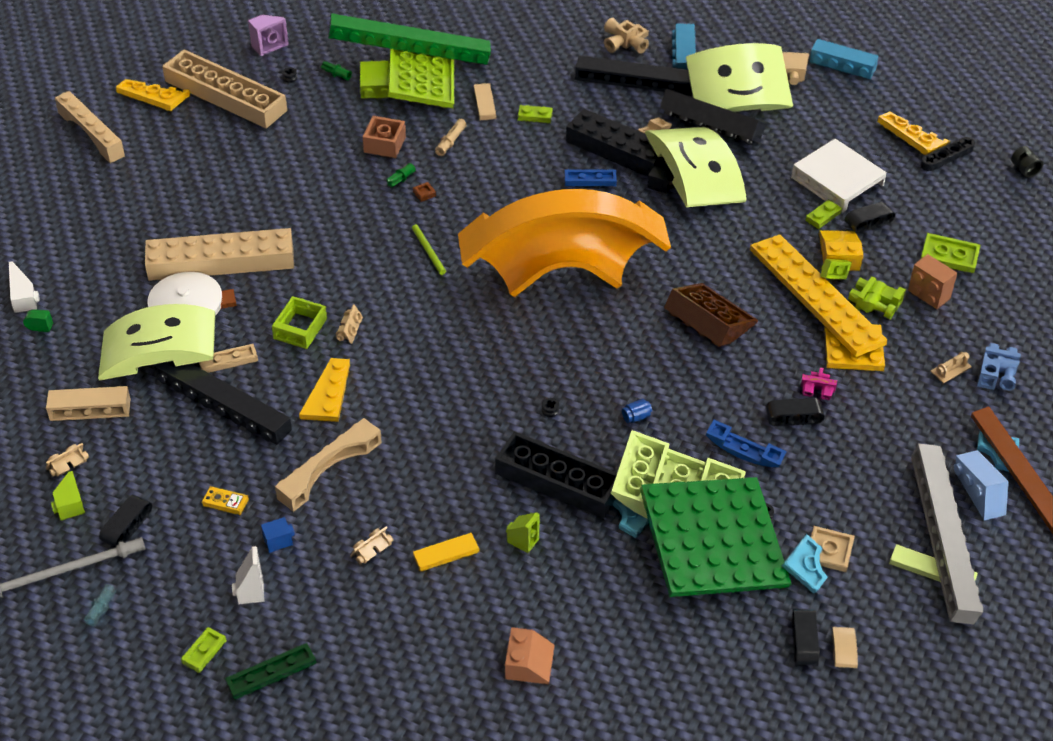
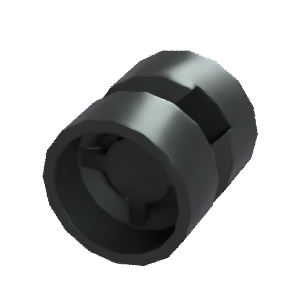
M1028 146L1018 148L1011 156V162L1026 178L1036 176L1044 165L1043 161Z

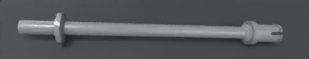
M140 537L125 543L121 541L116 548L1 583L0 598L3 596L2 592L115 556L126 558L129 554L146 550L143 539Z

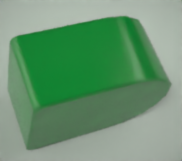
M32 309L27 312L23 324L32 331L50 332L53 320L50 311Z

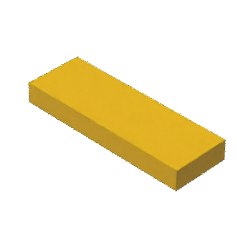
M468 533L413 551V557L421 572L479 553V547L472 533Z

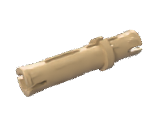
M458 119L447 135L442 137L441 143L435 148L437 155L444 156L446 151L452 148L454 141L467 126L465 125V120Z

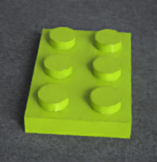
M927 233L921 259L929 254L951 269L974 273L981 245Z

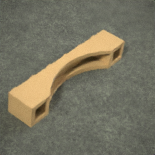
M70 91L55 97L58 113L66 121L77 123L89 135L101 155L109 163L125 157L122 141Z
M365 418L355 423L348 431L339 435L335 441L326 445L318 454L309 458L305 464L296 468L292 474L279 481L275 486L277 499L291 511H296L309 500L313 484L327 468L343 459L368 454L382 443L381 430Z

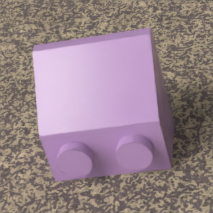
M260 15L248 20L251 46L260 56L289 45L286 19L284 17Z

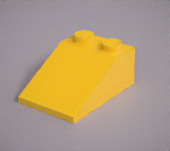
M820 230L819 236L823 263L825 259L848 260L852 262L849 271H860L863 249L856 232Z

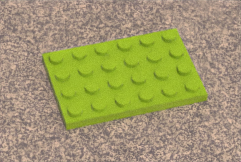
M390 49L388 97L453 109L454 59Z

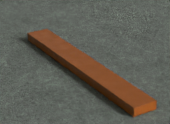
M988 406L972 412L971 418L1053 534L1052 494L991 408Z

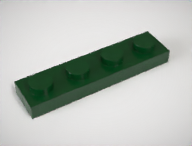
M305 643L225 678V681L233 699L236 700L317 664L316 658L309 645Z

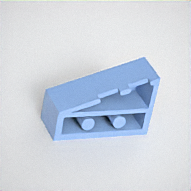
M978 450L956 455V463L954 464L955 474L958 476L983 520L1005 516L1008 480Z

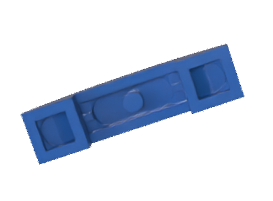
M717 420L712 421L706 436L717 446L753 464L766 467H780L787 451L769 443L767 447L761 446L732 433V427Z

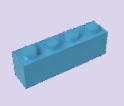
M676 24L675 30H672V68L688 70L686 56L696 53L695 24Z
M817 39L811 49L809 62L871 79L877 68L879 56Z

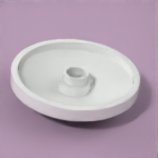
M181 272L170 275L158 282L148 296V307L164 304L196 305L214 310L215 316L220 311L222 302V291L218 282L212 277L199 272Z

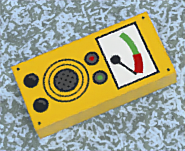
M210 486L202 504L205 507L241 515L249 498L248 495Z

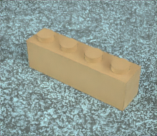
M128 386L48 390L46 410L50 421L129 417L131 398Z

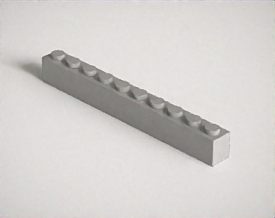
M918 444L911 455L949 620L956 623L975 624L983 613V605L980 603L979 589L975 583L974 570L970 563V554L966 548V538L962 532L961 519L958 516L957 503L954 500L953 487L950 484L945 456L942 453L941 446Z

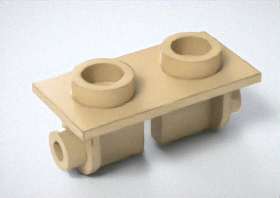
M355 304L352 305L351 309L344 312L341 321L342 325L339 326L336 332V338L339 341L348 339L350 344L354 341L363 318Z
M960 352L956 357L943 364H939L938 367L930 372L942 383H946L972 368L967 363L969 354L967 352Z
M83 443L79 445L73 444L66 449V452L60 455L54 454L48 458L46 470L50 469L49 472L52 477H58L69 471L70 467L67 464L69 462L75 468L87 461L86 459L89 458V455L86 451L82 452Z
M387 526L382 530L379 528L374 530L369 535L370 538L365 542L363 539L353 546L354 550L350 556L352 557L356 554L357 562L365 564L377 555L373 550L374 547L380 553L390 546L393 538L390 534H385Z

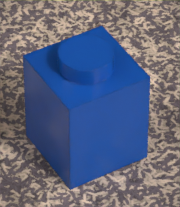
M285 517L261 524L263 539L269 553L293 545L292 536H295L292 524H287Z

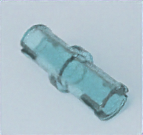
M104 585L98 598H94L91 609L84 617V621H87L88 625L96 626L103 612L108 610L109 602L117 592L112 585Z

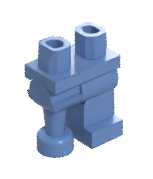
M990 343L988 347L986 346L977 386L994 390L999 373H1003L1004 376L1000 379V387L1004 390H1013L1016 385V380L1013 376L1016 375L1021 356L1017 348L1009 347L1007 350H1001L998 344Z

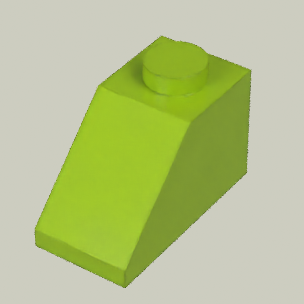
M70 471L53 491L55 501L51 502L54 514H59L60 520L85 513L73 471Z
M535 512L521 515L514 522H510L506 529L507 543L529 553L539 540L540 514Z

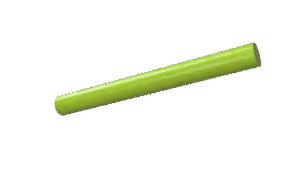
M417 224L413 225L412 230L440 275H444L446 270L419 226Z

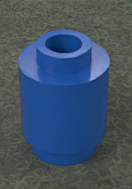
M640 399L625 405L621 412L626 423H635L650 417L652 407L648 401Z

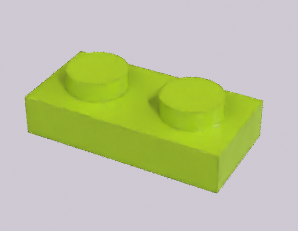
M520 105L518 121L551 123L553 108Z
M828 199L806 215L805 221L820 229L841 214L842 208Z
M825 259L820 276L826 279H847L852 262L848 260Z
M207 627L181 658L182 664L200 673L225 644L226 636Z

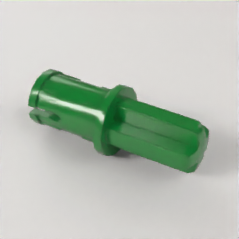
M327 61L322 62V70L331 73L334 77L338 76L347 81L351 79L352 71L342 68L339 64L334 65Z
M408 163L402 169H397L395 174L387 178V185L394 187L398 183L406 181L407 177L416 171L414 165Z

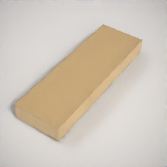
M490 83L474 85L479 119H496Z
M254 344L214 352L213 360L199 362L200 369L210 373L257 362L258 357Z

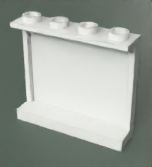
M834 139L795 163L791 178L824 201L829 199L840 206L843 213L847 210L849 201L873 185L879 184L883 187L887 172L837 139Z

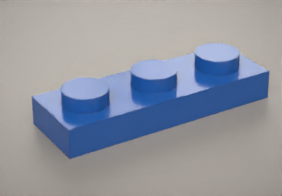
M565 170V186H617L616 170Z

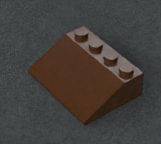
M703 283L673 288L664 306L672 316L683 320L685 325L696 329L698 334L708 337L716 346L731 344L758 322L756 318Z

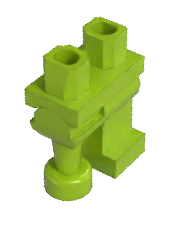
M872 276L869 281L860 277L855 289L852 288L848 300L856 303L855 308L859 311L862 309L865 313L877 310L883 312L884 317L891 320L903 302L906 289L902 287L894 289L882 281H876L877 278Z

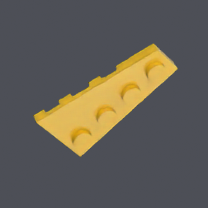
M127 79L116 86V92L169 111H172L190 96V90L187 89L177 91L175 87L165 89L157 84L147 86L145 82Z
M891 112L878 117L877 122L883 125L884 128L893 132L897 137H900L924 155L950 143L947 139L943 141L938 139L937 134L932 132L928 134L922 131V127L918 125H909L908 120Z
M331 358L299 414L300 419L339 422L350 368V359Z

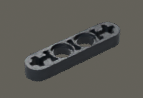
M963 137L924 155L921 161V168L926 171H933L971 153L975 146L974 139Z

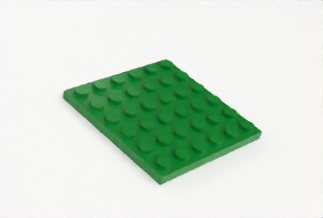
M757 477L641 485L640 492L669 597L790 587L791 580L788 571L782 567L785 561Z

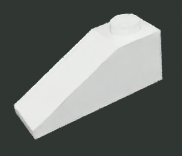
M9 262L10 299L14 313L32 309L37 310V302H40L38 291L34 290L31 281L14 262Z
M257 546L251 548L236 573V583H232L233 596H237L238 604L264 602V583Z

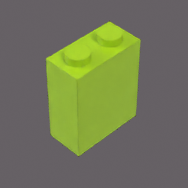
M360 61L361 99L391 98L388 97L389 61Z

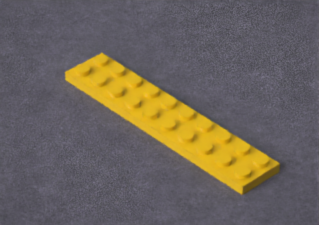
M779 234L750 245V251L855 357L887 345L888 339L831 283L821 277V274L782 235Z

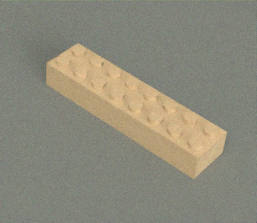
M182 50L162 66L165 82L182 90H190L191 94L266 129L287 112L286 95L187 50Z
M291 228L146 240L145 268L148 281L162 280L170 275L181 272H199L211 276L294 269Z

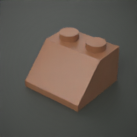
M511 627L505 662V679L549 684L554 644L534 630Z

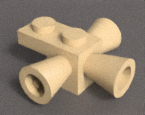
M610 18L606 22L604 31L615 35L604 40V46L607 51L614 53L620 46L625 49L632 46L639 54L646 51L649 45V40L645 39L649 32L647 29L639 24L634 25L628 20L619 24L614 18Z

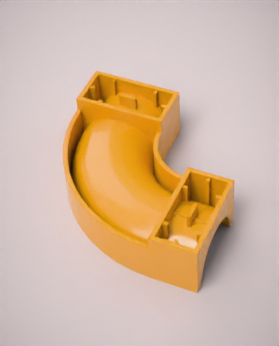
M587 189L548 191L520 199L496 211L491 216L483 212L458 233L462 265L468 268L479 258L486 260L502 276L508 287L509 294L513 297H516L544 274L564 267L586 269L618 289L622 286V274L625 265L636 250L648 243H654L665 252L671 248L664 218L639 200L634 204L617 195Z

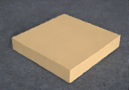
M814 526L811 538L823 548L820 553V565L847 572L855 536Z

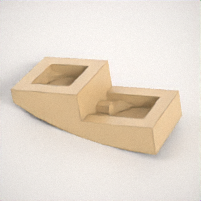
M658 117L649 120L647 127L640 128L637 131L645 133L648 130L670 129L672 124Z
M832 627L835 667L857 668L858 657L855 629Z

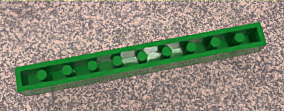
M331 13L328 38L488 64L491 53L489 40Z

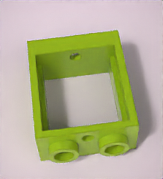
M292 296L272 325L273 339L308 349L327 320L326 306ZM295 314L314 319L307 330L288 325Z

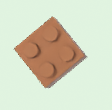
M372 116L363 135L364 153L397 158L406 138L405 121Z
M927 254L914 264L908 291L935 309H938L951 299L957 272Z

